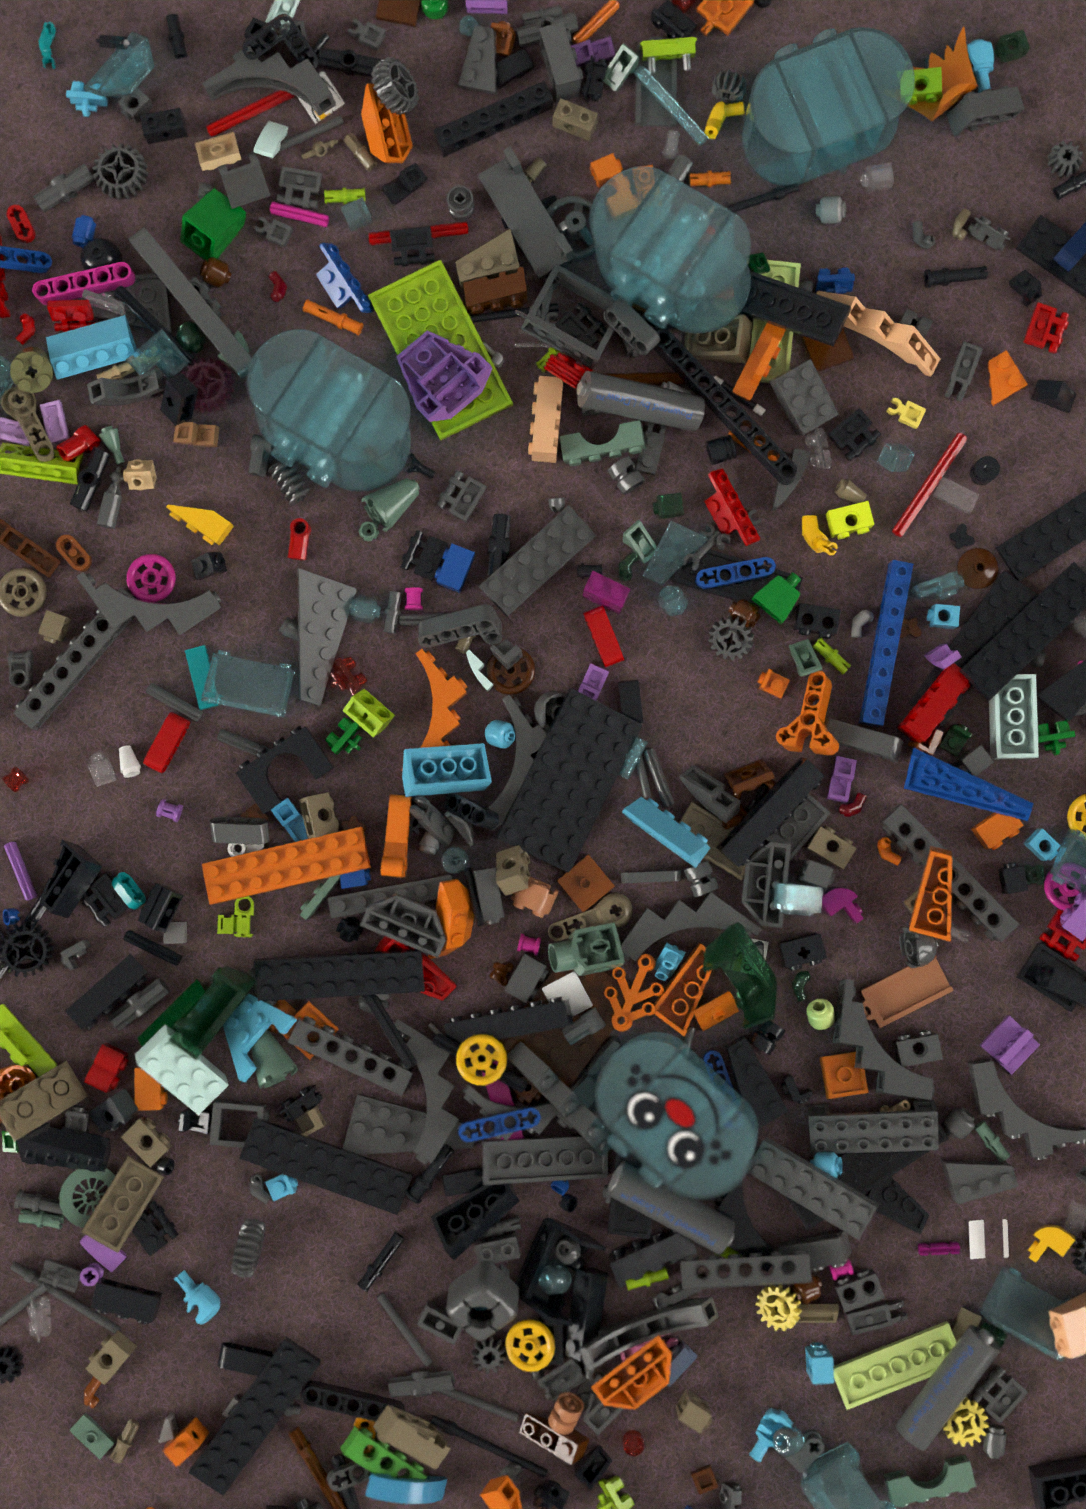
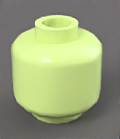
M816 999L808 1004L807 1017L810 1025L815 1029L825 1030L834 1024L835 1012L828 1000Z

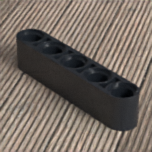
M319 1381L309 1382L302 1394L303 1402L308 1406L375 1422L388 1405L405 1411L404 1404L399 1400ZM308 1390H316L318 1396H310ZM334 1394L339 1400L333 1402L328 1396ZM355 1399L359 1402V1405L356 1407L352 1406L349 1400ZM376 1404L380 1410L372 1411L369 1406Z

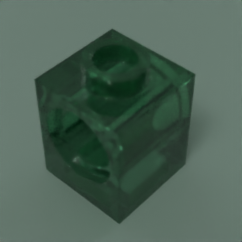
M1024 29L999 38L995 46V53L998 58L1000 57L1002 64L1026 56L1030 46Z
M681 492L657 495L656 502L652 503L653 512L658 514V520L682 517L684 514Z

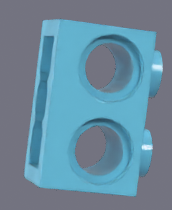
M814 1342L810 1346H805L806 1372L812 1384L834 1383L833 1356L827 1346L820 1342Z

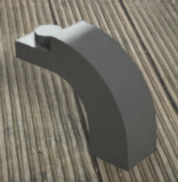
M153 369L134 378L122 380L99 378L87 384L91 404L101 406L127 405L154 398L156 393L164 390L161 370Z

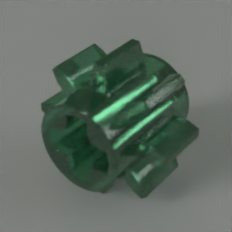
M995 1320L990 1325L985 1322L982 1328L991 1333L994 1341L1002 1348L1004 1345L1003 1340H1006L1008 1334L1004 1333V1325L997 1324Z

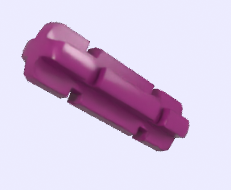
M946 1242L929 1243V1245L919 1243L918 1253L921 1256H928L929 1254H959L960 1245L958 1242H949V1244Z

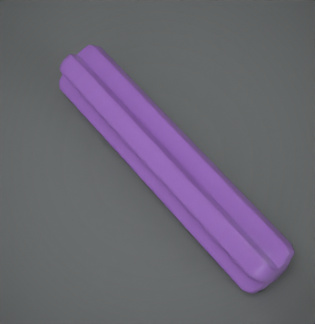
M16 842L5 844L4 848L25 900L28 901L36 898L37 893Z

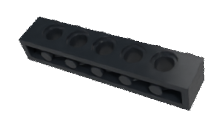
M542 81L434 129L435 141L442 156L445 157L553 109V97L546 82Z

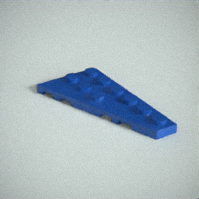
M913 748L904 789L1028 821L1033 803Z

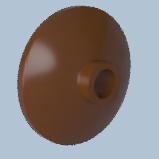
M974 548L968 550L958 561L957 571L959 578L965 585L974 589L988 587L995 581L998 575L996 558L985 549ZM977 564H981L983 566L982 571L977 570Z

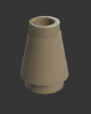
M842 478L835 489V493L838 494L839 498L854 503L864 502L867 496L849 479L845 480Z

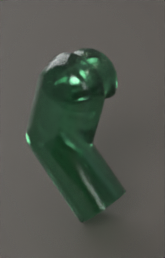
M633 551L618 565V576L622 581L631 580V566L639 560Z
M806 970L798 972L792 982V988L798 1002L808 999L804 987L807 981L811 979V975Z

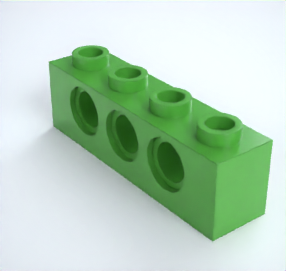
M355 1426L340 1448L345 1456L373 1474H390L393 1478L406 1479L427 1478L423 1472V1466L416 1461L410 1463L406 1460L407 1456L398 1449L394 1452L389 1449L390 1444L383 1443L380 1439L378 1441L372 1437L373 1433L365 1427L359 1429ZM368 1445H372L373 1448L371 1452L364 1454V1448ZM384 1457H390L387 1464H380ZM406 1468V1473L403 1476H397L400 1469Z

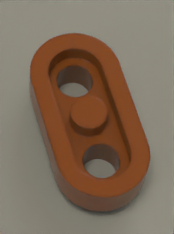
M71 535L60 536L56 542V548L73 569L79 572L88 570L92 564V559L87 551ZM71 543V548L67 550L65 545ZM84 558V564L79 565V559Z

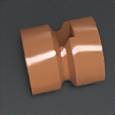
M561 1393L548 1418L550 1427L558 1434L568 1435L572 1433L584 1409L582 1400L574 1393Z

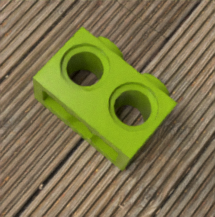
M366 689L352 696L343 709V712L373 738L385 730L395 716Z

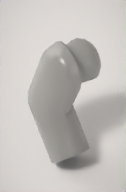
M863 610L852 619L851 637H862V626L873 620L874 615L872 612Z

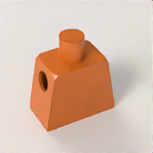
M195 1417L177 1433L174 1439L169 1440L165 1444L163 1452L177 1467L200 1447L210 1432ZM192 1431L196 1433L198 1438L193 1437Z

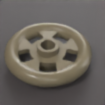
M17 568L6 573L0 580V604L9 614L25 617L36 613L43 606L46 600L47 589L44 580L37 572L28 568ZM26 576V582L18 583L17 577ZM33 583H36L38 587L36 592H33L30 586ZM8 584L13 585L12 594L6 593ZM22 589H25L26 594L24 596H20V591ZM33 598L35 602L28 607L25 602ZM13 599L20 602L17 608L10 604Z

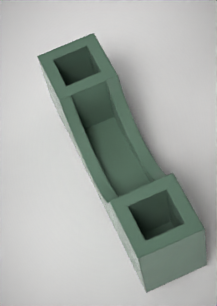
M640 420L620 424L616 436L608 443L601 445L587 442L580 433L559 436L563 461L565 464H569V466H577L582 461L587 460L589 462H597L602 460V457L607 456L609 458H617L622 456V453L627 452L637 454L642 452V449H646L643 427Z
M966 1455L945 1459L941 1473L933 1480L926 1482L912 1479L904 1469L883 1474L889 1500L893 1507H905L915 1501L926 1502L929 1498L936 1496L947 1497L950 1493L957 1491L967 1492L971 1488L976 1487L971 1464Z

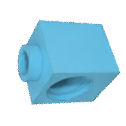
M943 604L931 606V609H928L927 621H930L929 627L946 629L959 627L960 606ZM939 612H944L946 614V621H941L939 619Z
M1043 828L1036 829L1023 843L1041 861L1052 860L1058 854L1057 849L1061 846ZM1042 840L1047 844V849L1044 852L1039 847Z

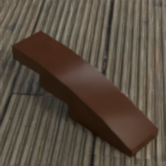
M0 518V544L50 578L61 561Z

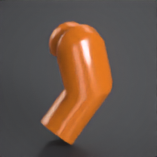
M883 837L877 843L880 857L898 866L902 856L893 853L890 846L891 840L888 837Z

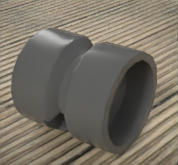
M464 185L452 187L447 194L449 214L457 221L467 220L474 213L473 194Z
M907 308L899 323L915 325L914 327L925 338L933 321L924 316L919 318L916 312Z
M630 456L619 460L607 470L612 479L618 481L617 487L623 495L638 488L645 481L641 473L634 470L636 466Z
M708 860L699 863L696 868L691 866L684 869L687 880L692 882L690 888L694 897L719 888L716 878L711 876L712 868Z

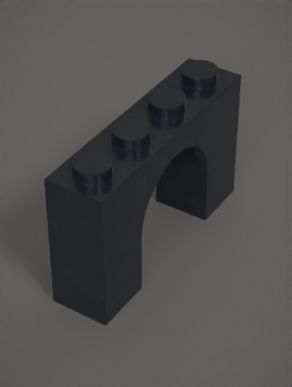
M301 725L290 732L292 736L286 740L284 737L278 739L273 743L274 748L269 751L265 748L256 754V760L251 763L247 760L238 766L240 770L236 772L237 776L263 814L282 802V799L268 778L269 765L276 756L282 753L297 755L304 761L315 779H318L334 768L307 726L304 728Z

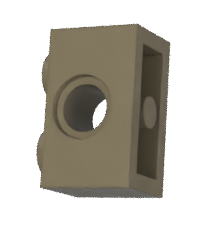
M561 98L553 115V127L587 141L591 140L598 122V113Z
M329 792L308 796L299 800L308 839L338 832L339 823L334 815V802ZM318 811L323 814V820L319 819Z
M826 825L818 827L805 848L840 870H844L856 850L852 846L853 842L844 836L842 838L834 835L836 831ZM831 840L836 843V850L834 852H830L827 849V843Z
M519 845L496 853V883L505 896L528 888V879L530 878L528 864H530V858L528 853L524 852Z
M143 1116L121 1138L151 1167L172 1145L170 1144V1138L165 1133L160 1134L155 1129L156 1124L150 1118ZM145 1135L152 1137V1145L145 1143Z
M119 1330L113 1336L109 1334L101 1343L103 1346L101 1351L96 1349L88 1358L91 1363L86 1367V1370L104 1386L137 1347Z
M686 1388L675 1406L678 1420L701 1434L702 1430L707 1429L712 1421L709 1404Z

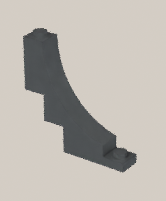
M82 571L76 575L113 629L135 615L146 632L168 618L179 635H181L221 608L219 605L221 599L215 591L211 593L209 589L182 601L154 603L127 596L112 588L106 582L95 588L94 584H96V581L90 573L85 574Z
M708 892L696 911H693L680 900H677L664 920L646 908L621 942L624 959L636 961L654 942L679 930L694 927H712L734 933L740 924V930L749 936L751 934L757 936L762 929L713 893Z
M845 979L839 981L833 1043L856 1047L854 1068L878 1072L876 1093L919 1100H931L935 1091L933 1079L905 1069L883 1050L868 1025L863 1003L852 1002L856 993L854 980Z
M397 1019L394 1025L404 1039L407 1036L410 1037L407 1046L417 1061L416 1064L422 1075L427 1097L426 1121L420 1141L414 1150V1153L417 1154L415 1158L425 1165L427 1162L432 1164L459 1120L442 1109V1106L455 1087L438 1075L449 1058L450 1053L437 1047L430 1039Z

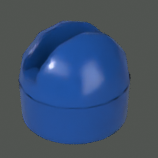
M4 909L3 921L5 925H13V923L19 922L21 917H18L17 914L20 912L17 909Z
M563 1180L553 1181L551 1188L556 1193L565 1195L569 1188L568 1180L566 1182Z

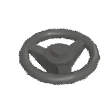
M565 196L555 200L546 210L551 218L554 212L561 206L575 204L574 210L567 215L562 223L556 225L560 234L563 233L570 240L581 239L587 246L586 249L573 251V259L590 256L600 247L605 236V221L601 211L592 201L581 196ZM583 206L592 212L597 222V235L594 240L585 226L586 219L582 214Z

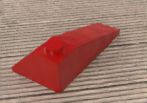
M385 936L379 942L374 952L412 950L415 948ZM422 952L425 991L420 993L443 1001L457 985Z

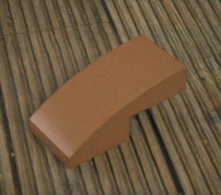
M184 422L175 426L173 442L217 447L220 427Z

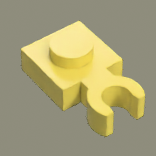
M893 398L891 402L896 404L897 409L889 407L886 412L890 415H900L899 422L917 429L926 409L910 401L903 405L900 399Z

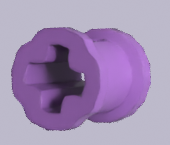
M162 799L158 805L156 816H164L173 819V822L177 823L180 819L183 805L179 804L177 806L167 803L166 800Z
M91 1263L81 1271V1282L85 1286L95 1285L103 1277L104 1269L99 1263Z

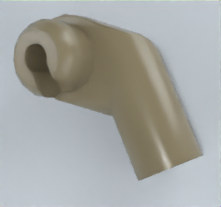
M962 209L954 222L952 235L960 241L967 234V231L963 230L962 227L971 215L968 209Z

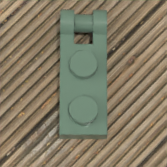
M340 875L330 877L324 885L320 883L313 892L316 894L311 901L309 899L306 900L300 908L302 910L300 914L305 920L311 918L338 884Z

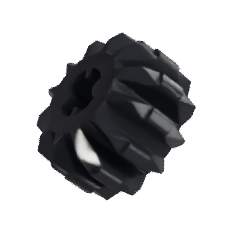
M7 1346L5 1350L3 1347H0L1 1384H4L6 1381L12 1383L15 1377L18 1378L22 1374L20 1370L25 1366L24 1363L20 1362L24 1355L17 1356L18 1349L11 1352V1346Z

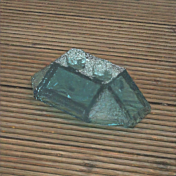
M131 32L127 37L128 41H131V46H128L126 50L116 49L84 86L85 91L99 96L117 98L132 94L155 67L148 38Z

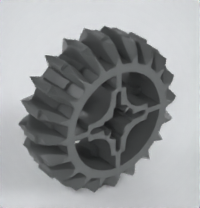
M394 57L382 59L373 67V72L371 73L373 79L371 81L375 85L373 89L376 90L381 103H384L386 109H390L392 113L397 115L410 112L418 104L417 100H419V90L416 88L417 83L414 82V76L410 74V70L406 69L405 64Z
M121 143L118 148L112 144V149L110 150L104 147L105 153L98 152L100 159H94V163L97 166L92 167L95 173L93 178L97 181V187L112 199L115 195L119 200H121L123 195L126 199H129V193L131 192L136 196L135 190L142 191L143 189L140 183L147 184L144 177L148 176L146 170L148 166L144 162L143 155L139 154L137 149L132 150L130 145L124 147ZM125 159L133 161L135 167L126 165ZM105 175L114 178L116 184L108 182Z
M247 1218L243 1223L233 1254V1274L243 1278L253 1276L265 1237L266 1226L264 1222Z

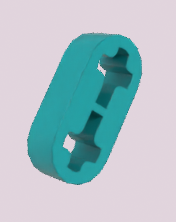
M121 872L112 880L113 888L129 908L137 910L146 902L144 893L129 874Z

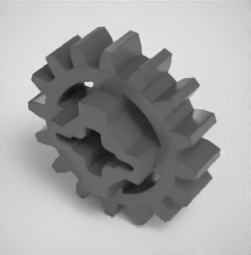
M729 615L727 620L721 617L719 623L715 622L713 624V628L709 632L712 636L709 637L708 641L713 642L711 649H717V656L722 653L724 654L723 659L730 656L731 660L734 661L736 655L741 659L744 654L749 653V648H752L754 643L751 641L754 638V634H749L752 627L746 628V620L741 623L738 616L735 620H732L731 615ZM731 633H733V640L731 643H729Z

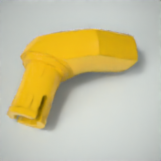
M723 101L716 103L708 118L705 136L715 139L726 117L744 115L743 101L725 104Z
M803 516L802 535L807 544L816 553L825 552L828 555H834L837 551L833 550L832 547L838 549L836 543L829 541L827 536L819 530L817 516Z

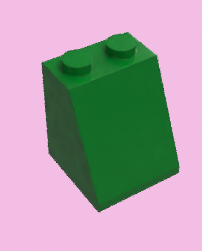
M213 188L183 214L180 242L204 260H208L210 257L218 259L244 226L246 211L240 206L232 209L226 195Z

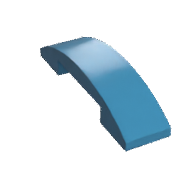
M286 798L271 809L295 842L308 839L303 816L289 798Z
M371 1473L366 1496L382 1501L404 1504L437 1502L443 1499L448 1478L444 1476H427V1479L393 1478L390 1474Z

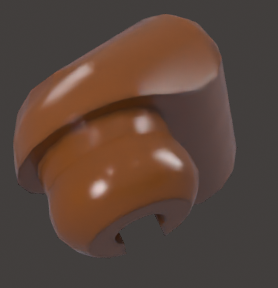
M94 1376L84 1390V1404L90 1406V1408H95L99 1402V1398L94 1395L101 1382Z

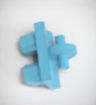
M73 81L71 90L66 92V97L70 98L71 104H76V110H82L84 117H89L91 111L97 112V106L107 107L108 105L104 87L101 83H92L91 92H85L84 83Z
M666 943L656 960L654 976L663 981H666L668 976L671 977L683 959L685 951L679 950L676 945Z

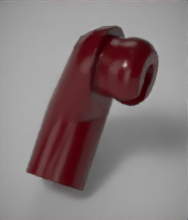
M274 271L269 275V279L274 284L270 297L274 302H279L285 297L287 285L278 272Z
M857 793L853 803L848 805L843 803L840 805L839 813L844 814L845 817L859 814L867 796Z

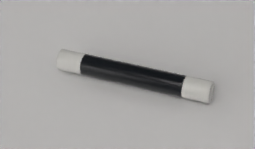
M716 375L714 376L715 380L732 397L760 416L763 415L766 410L753 400L748 401L732 393L734 387Z

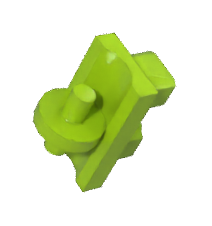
M615 1475L608 1480L602 1478L598 1481L604 1494L600 1493L598 1495L600 1502L596 1506L597 1509H611V1507L613 1509H630L634 1505L629 1494L625 1493L618 1497L616 1492L624 1487L619 1476Z

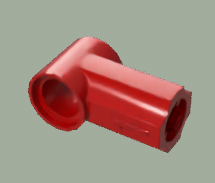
M83 425L75 431L72 437L57 445V451L63 460L69 462L85 451L87 453L91 452L92 448L100 445L101 440L87 425Z
M296 518L290 525L291 536L288 558L306 561L311 526L304 519ZM305 524V531L298 534L296 532L297 526Z

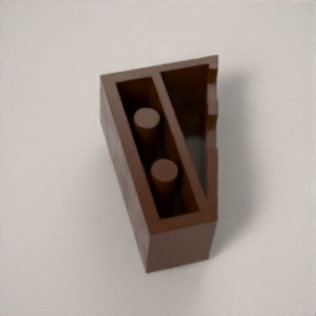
M523 267L517 268L518 272L506 275V272H501L498 278L488 279L486 276L464 282L467 313L480 314L488 309L500 311L504 307L520 308L527 304V288Z

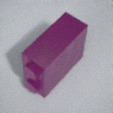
M592 571L584 588L583 597L620 614L629 596L630 588Z

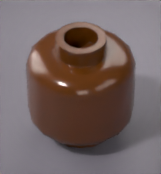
M213 257L203 261L199 273L205 283L217 288H221L224 283L228 284L232 274L229 272V265L226 262Z
M741 599L738 602L734 601L728 610L731 613L732 620H735L737 616L741 623L746 620V628H753L760 618L758 606L746 599Z
M811 1274L812 1283L791 1284L790 1293L797 1294L794 1298L795 1301L798 1300L802 1304H808L820 1297L822 1283L818 1276Z

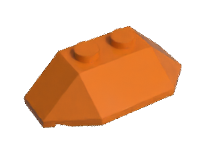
M367 83L361 115L370 152L384 163H403L413 147L405 113L397 115L392 113L390 109H386L385 104L381 103V99L377 96L376 90L373 89L375 85Z
M458 879L443 881L439 885L436 912L446 937V942L439 957L448 955L463 946L472 933L474 914L469 892ZM428 954V958H430V959L436 958V957H434V956Z
M658 1335L615 1367L591 1388L604 1406L635 1410L669 1384L672 1352L660 1335Z

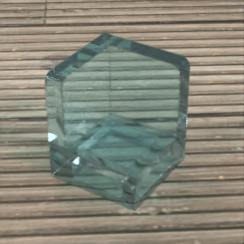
M363 197L341 207L351 232L373 223Z
M885 444L877 462L890 472H906L915 453L902 444Z

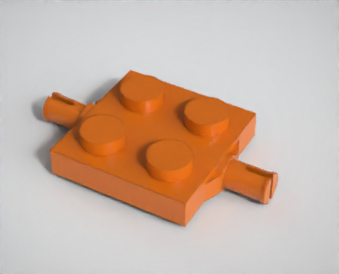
M703 0L697 7V12L707 20V23L700 32L707 36L711 29L715 27L728 36L754 4V0Z

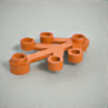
M643 954L639 957V970L631 989L627 983L624 969L617 967L612 971V976L618 981L625 999L623 1008H621L617 999L618 991L614 987H607L604 995L610 1000L615 1013L612 1017V1025L618 1031H627L631 1028L634 1020L646 1015H653L656 1008L650 1002L644 1003L639 1010L633 1012L631 1010L634 1004L653 996H660L664 992L661 984L653 983L649 989L639 993L647 972L652 971L656 966L654 957L649 954ZM644 959H649L647 966L643 965ZM618 970L622 971L621 977H616ZM655 986H660L658 993H654ZM609 990H614L612 997L608 996ZM648 1005L652 1006L650 1013H647L645 1010ZM620 1017L625 1018L624 1024H619Z

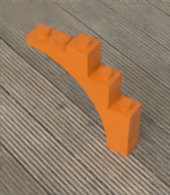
M420 649L415 654L425 668L433 697L432 718L429 730L420 748L451 746L447 740L443 743L442 739L460 726L458 721L461 718L454 709L450 711L449 708L467 695L465 690L467 685L461 678L457 680L455 676L447 681L448 674L442 667L437 668L433 662L436 659L429 650L425 653L423 649Z

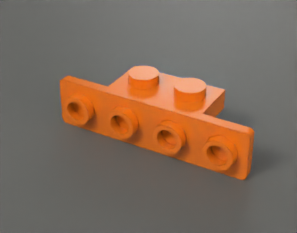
M766 323L732 393L748 401L751 400L762 377L767 378L772 368L769 365L771 359L776 360L781 350L778 345L786 329Z

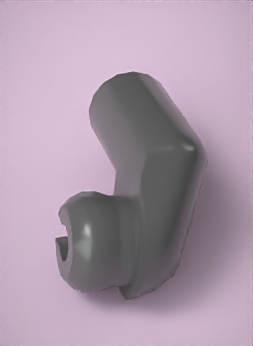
M254 1174L249 1179L250 1193L266 1205L271 1195L264 1191L261 1175Z

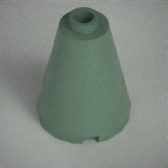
M405 478L364 496L362 502L365 501L367 504L364 506V509L377 526L381 523L384 526L382 530L387 532L417 498L420 487L414 479Z
M267 1029L251 1048L253 1061L257 1067L255 1071L260 1089L263 1086L268 1088L286 1080L285 1077L288 1073L293 1076L298 1072L297 1065Z

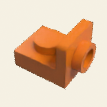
M768 669L766 673L762 671L757 681L760 684L758 689L782 699L790 680L772 672L773 670Z

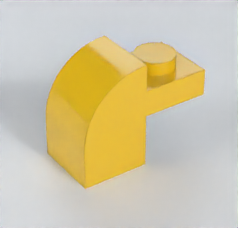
M1048 1224L1041 1226L1034 1232V1236L1040 1241L1034 1240L1028 1251L1031 1252L1029 1258L1036 1263L1048 1246L1063 1257L1076 1237L1058 1225Z

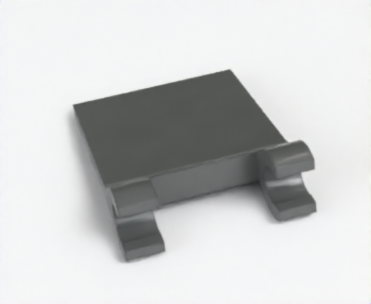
M254 151L248 152L250 164L229 171L226 164L218 166L232 209L270 196L257 154Z

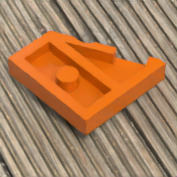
M1007 350L987 362L988 372L990 373L989 385L992 394V406L1028 385Z

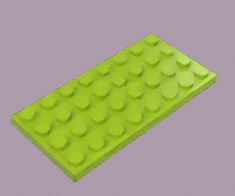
M441 260L368 295L397 355L428 330L447 339L452 344L461 345L472 353L480 354L493 368L484 390L479 396L453 418L431 422L440 441L513 405Z

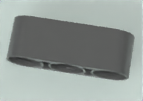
M618 299L604 311L605 321L638 354L642 356L647 355L659 343L660 337L657 332L626 301Z
M215 817L209 821L212 842L256 845L269 842L267 819Z

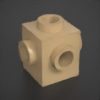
M135 459L128 461L127 468L123 471L124 481L128 482L129 490L154 489L156 472L153 460Z

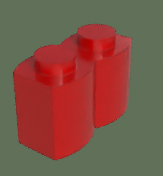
M107 1042L102 1044L84 1083L105 1093L110 1092L111 1089L115 1090L120 1081L117 1078L119 1072L124 1071L129 1063L127 1059L129 1053Z

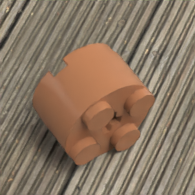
M530 877L527 889L512 894L511 899L514 901L512 905L523 910L525 907L533 910L532 914L543 918L545 914L549 915L559 890L555 888L553 892L550 890L551 885Z

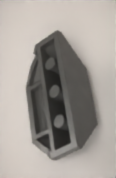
M769 842L752 855L745 864L741 902L761 926L782 928L791 844Z
M399 894L392 895L368 906L360 926L421 950L436 958L439 957L446 942L436 910Z

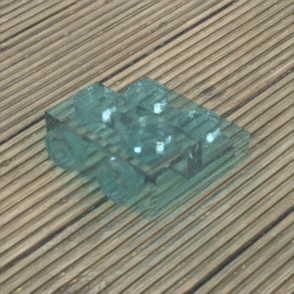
M957 571L917 584L909 592L911 598L918 596V599H923L932 594L933 599L940 597L942 601L957 594V590L964 587V581L962 576L958 575Z

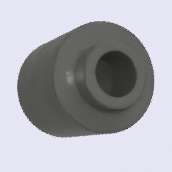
M988 1424L989 1428L984 1431L986 1436H984L983 1452L987 1453L989 1458L999 1459L1000 1456L1005 1454V1428L998 1424Z

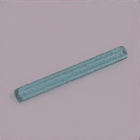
M639 66L634 72L635 76L698 145H703L708 140L707 135L646 68Z

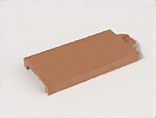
M936 955L926 966L919 968L906 966L859 990L864 999L861 1003H863L866 1019L875 1020L878 1028H882L954 991L952 986L949 985L936 959ZM866 1006L868 1007L870 1014L866 1012Z

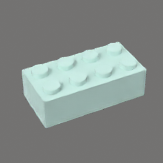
M1017 674L989 700L991 759H1033L1039 757L1036 674Z
M166 1024L135 1054L137 1065L198 1115L229 1085L226 1075Z

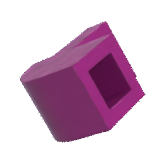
M832 888L816 898L828 916L834 915L843 908L853 923H858L864 919L861 915L863 913L862 909L856 902L852 903L858 896L849 889Z

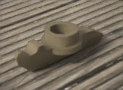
M335 139L326 143L318 141L314 143L312 150L302 154L301 157L303 159H308L314 155L322 157L327 153V149L333 147L338 140Z

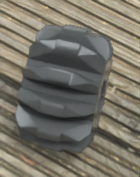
M721 70L720 73H716L713 79L712 93L716 98L722 99V101L737 103L745 95L747 80L743 78V75H738L736 72Z
M1062 141L1059 145L1053 146L1052 152L1048 154V159L1050 160L1048 166L1054 167L1052 173H1055L1057 170L1059 177H1062L1063 174L1069 177L1072 173H1076L1079 170V166L1083 163V159H1081L1083 152L1077 151L1079 145L1073 147L1072 141H1069L1067 145Z
M490 1336L489 1342L485 1339L482 1340V1344L479 1342L475 1343L476 1349L472 1350V1355L475 1356L473 1364H479V1371L486 1368L485 1373L489 1374L492 1368L493 1372L497 1373L498 1367H504L503 1361L507 1360L508 1355L504 1353L506 1351L505 1346H500L502 1343L501 1339L494 1343V1336ZM488 1352H492V1357L490 1359L487 1358Z

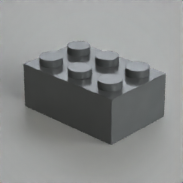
M563 21L539 28L540 50L556 103L560 101V98L569 100L579 97L583 75L580 66H576L575 60H577L575 48H571L570 45L571 34L569 28L565 29Z
M811 359L799 363L769 381L797 435H804L839 415Z

